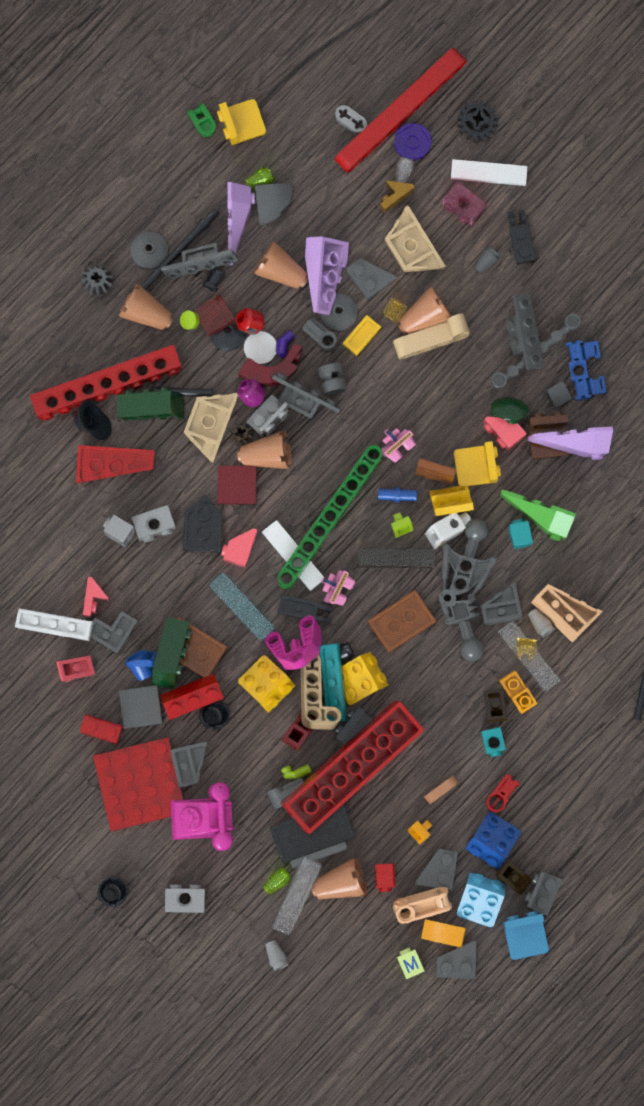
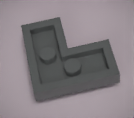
M123 611L120 612L112 627L94 618L92 621L94 624L91 638L118 654L138 621Z

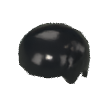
M224 702L211 703L202 707L199 711L200 722L205 728L210 730H218L224 727L230 719V710Z
M109 877L100 883L97 891L98 898L105 906H119L127 898L129 892L128 885L120 877Z

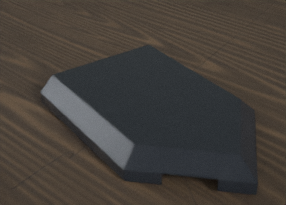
M206 495L185 512L183 551L221 553L223 514Z

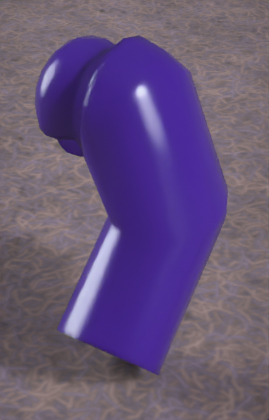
M290 330L276 341L275 352L282 359L289 353L287 351V344L295 338Z

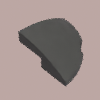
M292 184L255 186L260 226L277 220L285 207L289 206L293 191Z

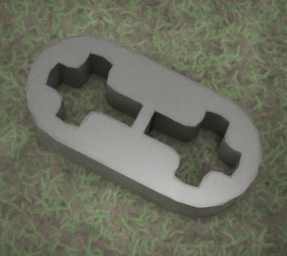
M342 105L336 109V120L352 133L359 135L367 127L366 119L350 107ZM346 111L347 117H349L350 120L346 117L340 118L339 112L344 113ZM352 121L356 122L357 124L362 122L363 128L359 127L358 129H355V123H353Z

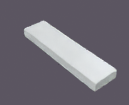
M452 160L451 179L526 186L527 166Z
M277 520L262 531L266 539L287 562L298 547ZM296 559L292 562V565L299 568L303 565V562ZM310 562L299 578L312 591L321 583V579L324 576Z
M19 608L15 627L90 641L94 622Z

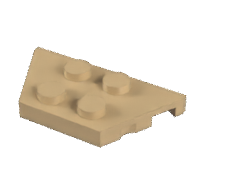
M406 206L391 231L387 234L385 238L386 244L404 272L444 269L446 266L410 207Z
M237 393L197 397L185 427L184 434L212 463H214L237 402Z

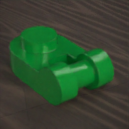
M204 103L199 104L198 108L194 110L190 109L187 111L188 117L201 136L210 137L215 133V121ZM203 114L204 117L198 120L197 116Z

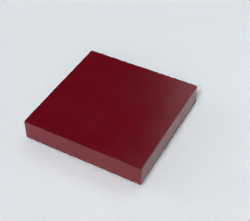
M218 466L217 503L226 505H256V466Z

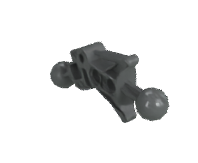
M481 518L471 519L465 526V534L468 541L464 555L454 552L449 544L442 546L441 579L443 580V588L439 595V602L443 614L446 616V625H459L463 638L460 653L466 661L470 662L481 659L484 654V645L479 639L474 637L470 620L480 615V613H475L478 606H473L476 602L474 596L482 588L492 569L497 564L495 557L486 560L475 559L479 542L483 541L489 534L488 524ZM469 562L472 565L471 569L463 571L461 569L462 563ZM451 565L455 574L449 590L447 589V580H449V568ZM459 580L466 582V587L462 590L457 589L455 586ZM473 589L471 594L468 595V600L456 601V597L466 595ZM447 596L451 597V600L448 602L444 600Z

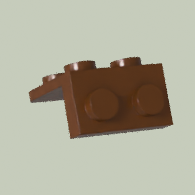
M563 412L552 413V416H544V414L533 415V418H530L528 421L529 435L547 432H560V435H563V432L568 431V414L563 415ZM530 442L531 455L534 459L569 455L568 452Z

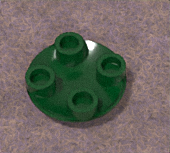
M513 397L498 398L491 404V415L504 419L509 424L518 423V420L523 419L529 413L527 404Z

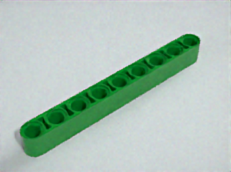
M371 445L365 450L278 574V583L281 588L290 589L295 585L382 460V450L379 446ZM371 452H376L379 457L371 459L368 455ZM364 467L368 470V473L361 475L357 470ZM353 482L357 485V488L349 490L347 484ZM344 498L346 504L340 506L336 503V500ZM332 513L336 518L333 521H328L325 519V515ZM316 529H323L325 533L323 536L318 537L314 534V531ZM306 544H311L314 549L311 552H306L303 547ZM296 559L303 562V565L299 568L292 565V562ZM284 575H289L292 580L290 583H284L281 578Z

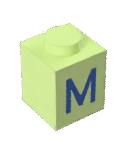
M409 947L399 952L400 956L397 959L406 979L424 972L415 949L411 951Z

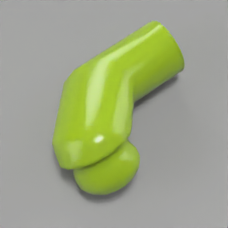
M306 764L292 771L291 766L288 765L282 768L281 772L285 779H299L310 774L311 768Z

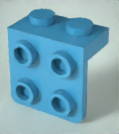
M533 911L526 913L524 918H519L518 915L507 917V921L503 922L511 959L526 958L549 951L543 925V914Z

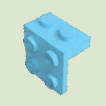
M470 872L457 910V916L488 927L494 926L507 885L499 880H491L481 874Z

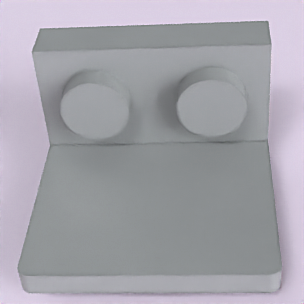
M273 395L246 421L262 438L265 435H271L276 429L275 425L278 422L282 423L289 415L288 403L282 404L278 402V399Z

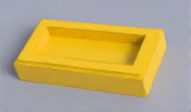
M366 315L342 345L358 356L381 329V326Z

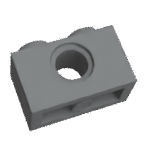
M168 505L131 517L139 541H144V543L154 540L155 536L160 534L168 536L176 529ZM154 520L160 523V526L155 530L149 528L150 522Z
M113 515L112 518L108 517L103 525L105 535L125 548L136 533L132 525L116 515Z
M170 885V889H165V912L205 913V889H201V885H189V889H182V885ZM183 893H188L191 897L188 904L180 902V896Z

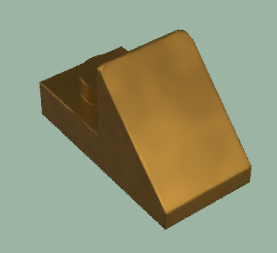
M386 181V187L392 195L387 194L381 199V211L384 214L411 195L415 189L414 185Z

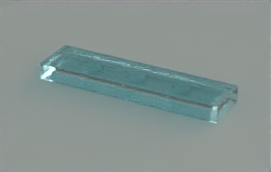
M223 572L209 584L210 588L260 641L264 640L275 629Z

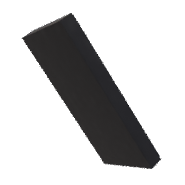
M344 804L310 835L305 833L294 819L270 827L283 864L356 838Z

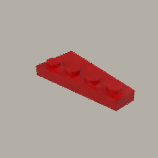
M78 445L76 483L153 470L155 450Z

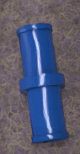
M396 487V489L379 488L378 500L396 501V503H400V501L417 502V490H403L400 487Z

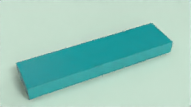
M339 643L321 645L320 658L325 706L339 709L341 712L340 721H346L347 711ZM327 716L328 720L335 721L333 716Z

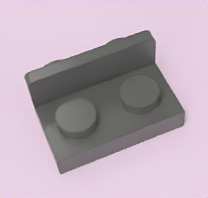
M540 871L539 874L535 873L532 884H534L532 892L528 891L524 900L527 903L526 907L548 916L562 879L544 871Z

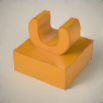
M428 820L422 825L419 821H416L407 831L420 845L430 836L427 830L432 824Z

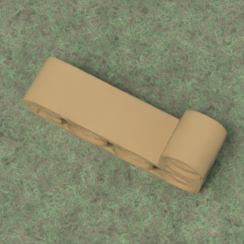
M461 313L448 318L447 322L393 340V344L398 358L405 359L462 340L469 336L470 331L464 314Z
M318 655L311 663L309 662L301 668V720L304 727L308 729L331 730L339 723L341 712L336 707L322 706L321 658ZM307 678H312L315 683H309ZM307 697H313L315 702L309 701ZM308 715L315 716L316 720H310ZM327 716H333L335 721L328 720Z

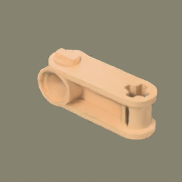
M439 887L397 899L393 904V910L398 922L402 924L449 911L452 908V904L448 899V888ZM408 908L406 912H400L402 909Z

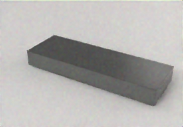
M343 842L290 861L294 869L345 851L347 846Z

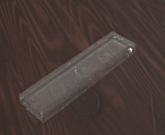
M514 621L509 622L498 631L502 639L544 692H547L561 681Z
M306 857L302 858L273 922L272 929L287 935L291 934L322 866L320 863Z

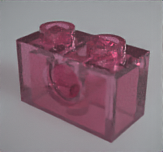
M458 181L442 201L443 207L448 212H454L459 216L458 219L461 222L471 226L483 213L487 205ZM466 202L468 207L465 209L460 208L458 203Z

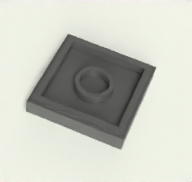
M157 685L119 691L124 729L162 724Z

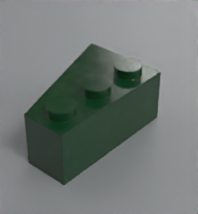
M160 388L158 392H153V390L149 389L141 390V393L124 391V394L117 395V418L124 421L148 420V418L166 420V417L174 416L178 420H185L184 397L171 391L170 388Z
M167 617L153 666L152 684L175 689L178 675H181L183 664H181L182 658H185L188 647H185L186 642L190 641L192 630L189 629L190 622Z

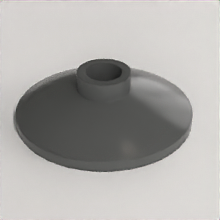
M155 232L139 234L131 244L132 259L142 268H157L168 256L166 240ZM147 246H152L153 248L151 251L145 250Z
M336 294L330 315L320 314L324 325L329 329L344 331L355 323L358 309L352 298L344 294ZM341 308L343 311L341 314H337L335 310Z

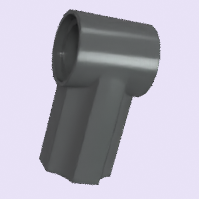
M313 317L305 323L302 330L320 345L323 351L333 352L336 349L337 339L334 333L329 332ZM327 338L333 340V343L329 346L323 343Z
M302 777L267 792L275 810L283 807L280 803L304 782Z

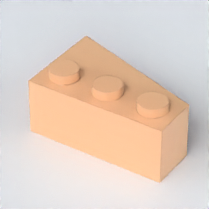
M549 584L531 602L572 643L603 612Z

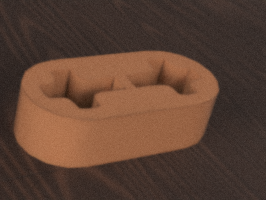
M453 775L424 796V798L430 805L459 782Z

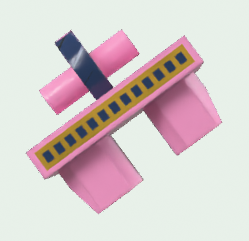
M397 428L391 432L386 429L384 433L387 437L382 440L386 446L381 449L382 455L388 457L393 462H397L402 457V454L397 450L401 445L407 451L416 445L411 437L413 435L412 432L404 429L400 433Z
M338 570L336 576L330 573L328 579H321V582L325 584L322 591L327 593L323 601L329 604L344 605L347 596L341 594L340 591L342 587L350 590L355 583V580L348 576V572Z

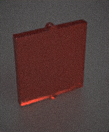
M221 295L209 302L206 301L204 305L193 310L198 314L199 321L208 336L219 330H224V327L236 321Z

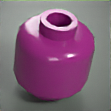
M246 379L239 384L237 394L246 406L257 407L265 400L266 392L256 379Z

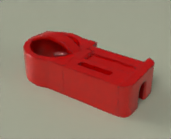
M505 775L492 794L486 799L487 809L492 813L501 812L516 789L515 786L519 787L520 783L517 780H513L510 775ZM492 796H498L496 800L493 802V804L490 806V798ZM501 799L503 802L502 807L500 809L494 810L495 806Z

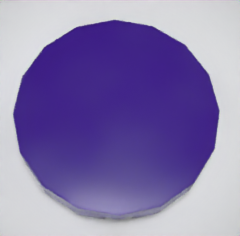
M408 123L397 130L394 137L396 152L406 160L416 161L423 158L431 148L429 131L420 124Z

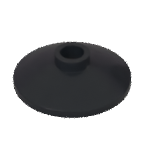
M225 313L212 321L209 335L212 343L217 348L224 351H232L239 348L245 342L247 333L238 329L236 324L237 315ZM225 328H231V333H225Z

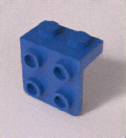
M488 812L465 849L471 852L472 855L487 862L488 865L499 869L516 843L521 831L494 813Z

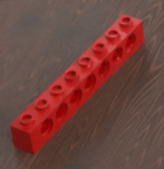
M174 345L32 394L30 398L37 418L46 421L52 419L53 415L57 413L62 415L71 412L72 408L79 407L83 401L96 400L100 402L107 399L108 395L123 394L125 389L131 387L133 389L143 386V383L148 381L151 383L161 380L162 376L177 375L179 370H182V366ZM163 361L166 363V366L163 369H157L155 367L156 363ZM142 367L148 369L147 374L143 376L138 374V370ZM122 374H128L130 375V379L126 382L120 381V376ZM105 380L112 382L109 388L102 387V383ZM91 386L94 388L93 393L85 394L84 389ZM75 393L76 397L74 400L68 401L66 400L67 394ZM51 399L58 401L55 407L48 406V402Z

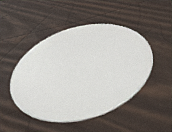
M260 331L256 335H250L245 341V355L258 364L267 363L276 355V341L269 333Z

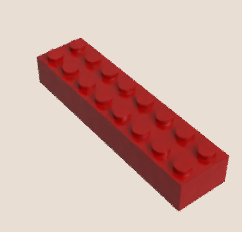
M394 700L280 804L301 829L310 835L425 730L400 701Z

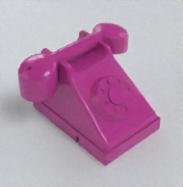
M218 782L210 786L208 793L211 799L170 801L172 840L212 838V845L218 851H225L231 847L233 842L231 832L234 829L232 824V802L228 798L230 789L225 783Z

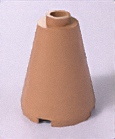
M272 241L266 249L264 256L259 260L254 274L296 289L299 286L303 288L308 280L306 277L307 272L277 243Z
M136 283L133 287V292L129 293L118 316L160 330L168 329L173 321V318H171L172 313L141 285Z
M430 287L399 319L400 324L398 326L404 335L406 333L411 334L446 322L452 315L434 288Z
M279 431L241 446L240 450L237 451L238 461L246 466L290 469L289 464L292 462L291 447L285 441V438H288L286 431Z
M353 858L314 880L311 890L314 897L317 896L318 899L362 897L367 895L366 882L363 883L362 876H364L359 861Z

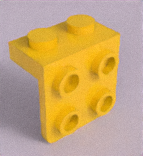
M251 99L230 107L227 106L226 102L219 104L217 115L219 121L224 122L225 128L223 132L226 140H230L231 145L262 136L266 133L256 100Z
M492 441L485 442L484 446L454 451L457 480L460 487L497 482L501 473L500 466L496 465L495 458H498L497 447H493Z
M371 652L360 655L342 666L345 700L348 705H353L370 694L389 686L386 676L381 672L377 659Z
M262 656L238 680V683L268 713L296 686L267 656Z

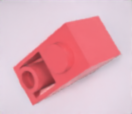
M487 416L483 422L485 430L490 435L493 433L497 438V444L507 451L527 434L518 423L509 424L506 420L499 417Z

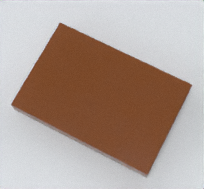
M420 458L415 475L452 485L456 469Z
M414 590L367 622L389 654L437 621L417 591Z
M190 624L189 629L192 630L190 641L186 642L185 647H188L185 658H182L181 664L204 678L211 675L228 647Z

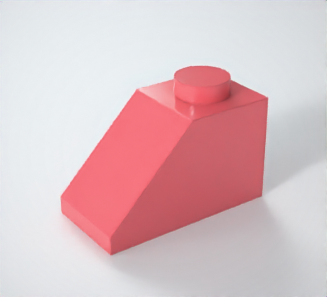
M253 528L229 540L228 545L224 544L221 553L224 556L223 560L246 568L258 533L257 529Z

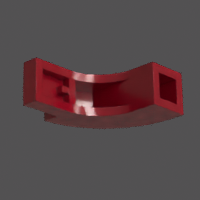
M295 343L285 359L280 364L272 367L262 366L248 358L238 375L243 380L256 379L262 387L280 385L281 383L271 378V372L275 374L280 372L288 377L287 380H289L298 371V367L293 363H298L303 355L301 353L302 347Z
M301 713L282 738L283 743L296 751L301 749L314 730L304 727ZM308 715L310 720H316L315 716Z

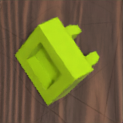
M400 512L393 515L395 522L391 523L396 538L413 531L409 516L403 518Z

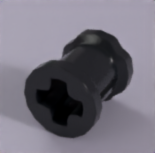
M213 268L209 270L210 273L202 285L211 291L217 292V287L221 279L225 277V274Z

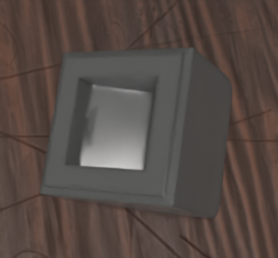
M563 381L546 391L555 409L572 399Z

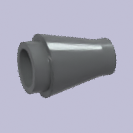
M488 246L487 249L484 248L473 268L482 275L484 271L499 261L500 255Z

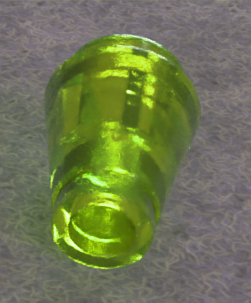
M262 167L245 179L246 185L251 188H255L256 185L270 184V182L274 181L269 167Z
M281 867L272 873L262 887L270 895L289 884L291 876Z

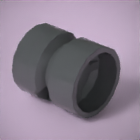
M331 363L318 368L319 378L323 380L321 386L324 395H333L348 389L345 378H342L344 374L342 363Z

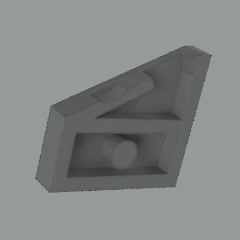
M515 582L510 584V587L503 592L496 594L492 600H488L481 605L484 626L522 619Z
M438 849L415 881V885L432 888L446 887L452 891L458 852Z

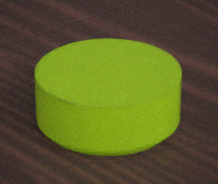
M185 311L180 317V324L184 329L194 330L199 325V316L194 311Z

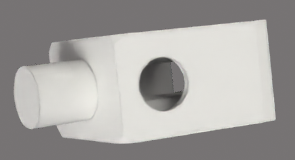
M466 512L461 515L452 513L431 525L425 535L436 550L460 535L466 529L465 525L471 518Z

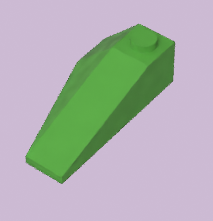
M502 489L500 497L546 534H549L551 539L556 541L566 539L575 518V513L554 505L547 508L545 504L538 500L528 502L526 497Z

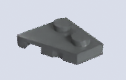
M361 258L345 269L367 301L397 280L395 275Z
M207 741L170 750L179 788L198 784Z
M471 941L436 958V978L475 979L476 941Z

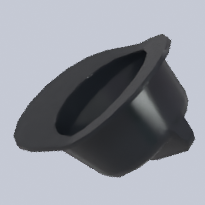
M83 401L79 408L72 412L74 423L80 431L89 432L98 440L108 439L111 435L112 427L109 418L92 401Z

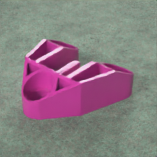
M306 616L299 623L303 646L300 640L292 639V643H290L291 651H289L285 641L278 632H272L266 636L265 644L285 670L300 669L320 654L321 628L313 616Z

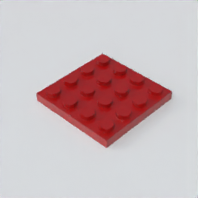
M169 738L93 756L111 832L171 817L170 801L183 800L170 752L172 749Z

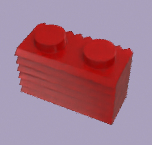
M85 714L80 728V732L86 736L96 737L115 745L119 743L123 731V726L87 714Z
M376 864L374 866L376 869L374 871L376 873L375 887L379 889V892H392L391 888L396 887L394 864Z

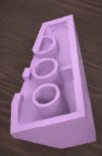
M227 182L229 213L228 250L232 249L237 254L251 212V204H255V193H251V187Z
M326 237L306 238L305 260L314 313L330 315L336 297L335 289L337 283L341 282L342 277L340 274L348 261L349 242Z
M613 427L588 428V430L581 431V433H578L576 430L563 432V435H560V432L538 433L528 437V441L582 457H591L592 460H599L609 453Z

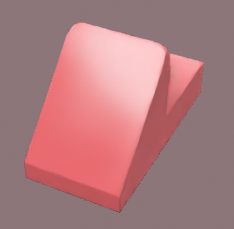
M88 577L83 616L92 618V614H96L97 602H94V599L110 600L94 579Z
M91 656L56 662L61 681L63 682L95 674Z

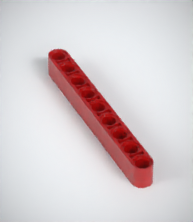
M454 47L451 48L341 150L334 160L347 173L351 172L466 64L467 60Z

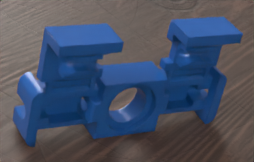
M581 340L574 343H566L571 356L569 368L571 380L575 382L577 397H574L576 401L591 399L592 395L607 394L604 376H599V379L592 380V378L587 380L589 377L586 360H589V357L601 359L598 341L587 342L583 346H580L583 344ZM576 366H582L584 373L577 376L573 373V369Z

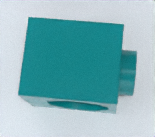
M523 519L512 521L508 529L513 549L532 546L533 540L529 522L523 521Z
M501 727L481 731L485 754H490L491 758L502 755V751H505L506 748ZM490 738L498 740L499 745L497 748L489 746L488 741Z

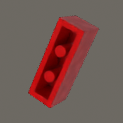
M214 674L160 695L169 720L224 699Z

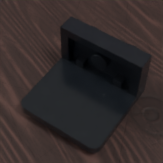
M352 708L346 716L348 719L344 725L341 723L334 731L336 733L334 738L342 745L348 743L373 720L362 708Z

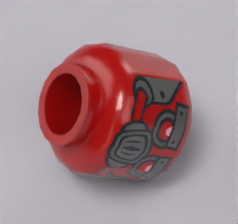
M245 308L236 316L238 329L247 334L256 335L264 327L263 314L257 310Z

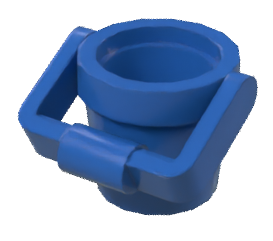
M141 650L125 660L127 667L131 669L138 681L153 675V666L157 653Z

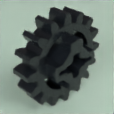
M474 100L472 101V106L468 103L465 104L466 110L461 108V115H458L457 120L462 122L458 123V128H462L461 134H467L466 139H469L471 136L473 137V142L476 141V138L483 142L484 136L489 139L490 133H495L494 127L498 126V122L495 120L498 119V115H493L495 108L489 109V103L484 106L482 100H480L479 104H476ZM479 115L480 123L476 127V119Z

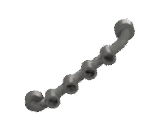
M569 314L565 319V325L560 330L553 331L550 338L545 342H540L542 355L546 354L550 346L560 343L562 337L570 330H575L579 327L581 320L577 314ZM524 355L516 365L508 367L506 373L497 372L492 376L491 384L493 387L501 389L509 379L517 377L518 372L526 367Z

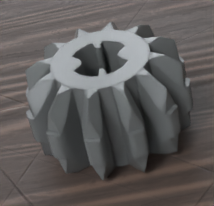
M94 263V269L87 266L88 272H82V275L86 278L81 279V283L85 284L84 290L90 289L89 293L91 295L96 291L97 295L100 296L101 290L107 293L106 287L113 286L109 282L113 280V276L109 275L111 270H105L104 264L98 268L97 263ZM96 276L100 278L98 283H95Z

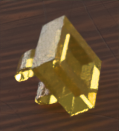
M392 297L383 310L382 315L398 324L400 322L399 319L405 314L408 306Z
M517 638L516 651L518 659L521 660L522 654H529V661H531L533 655H536V640Z

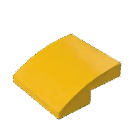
M454 486L429 491L436 516L474 510L468 486Z

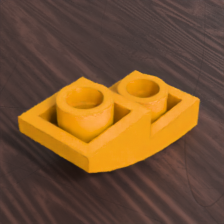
M515 670L498 680L521 714L538 704Z
M425 919L421 939L462 947L466 928Z

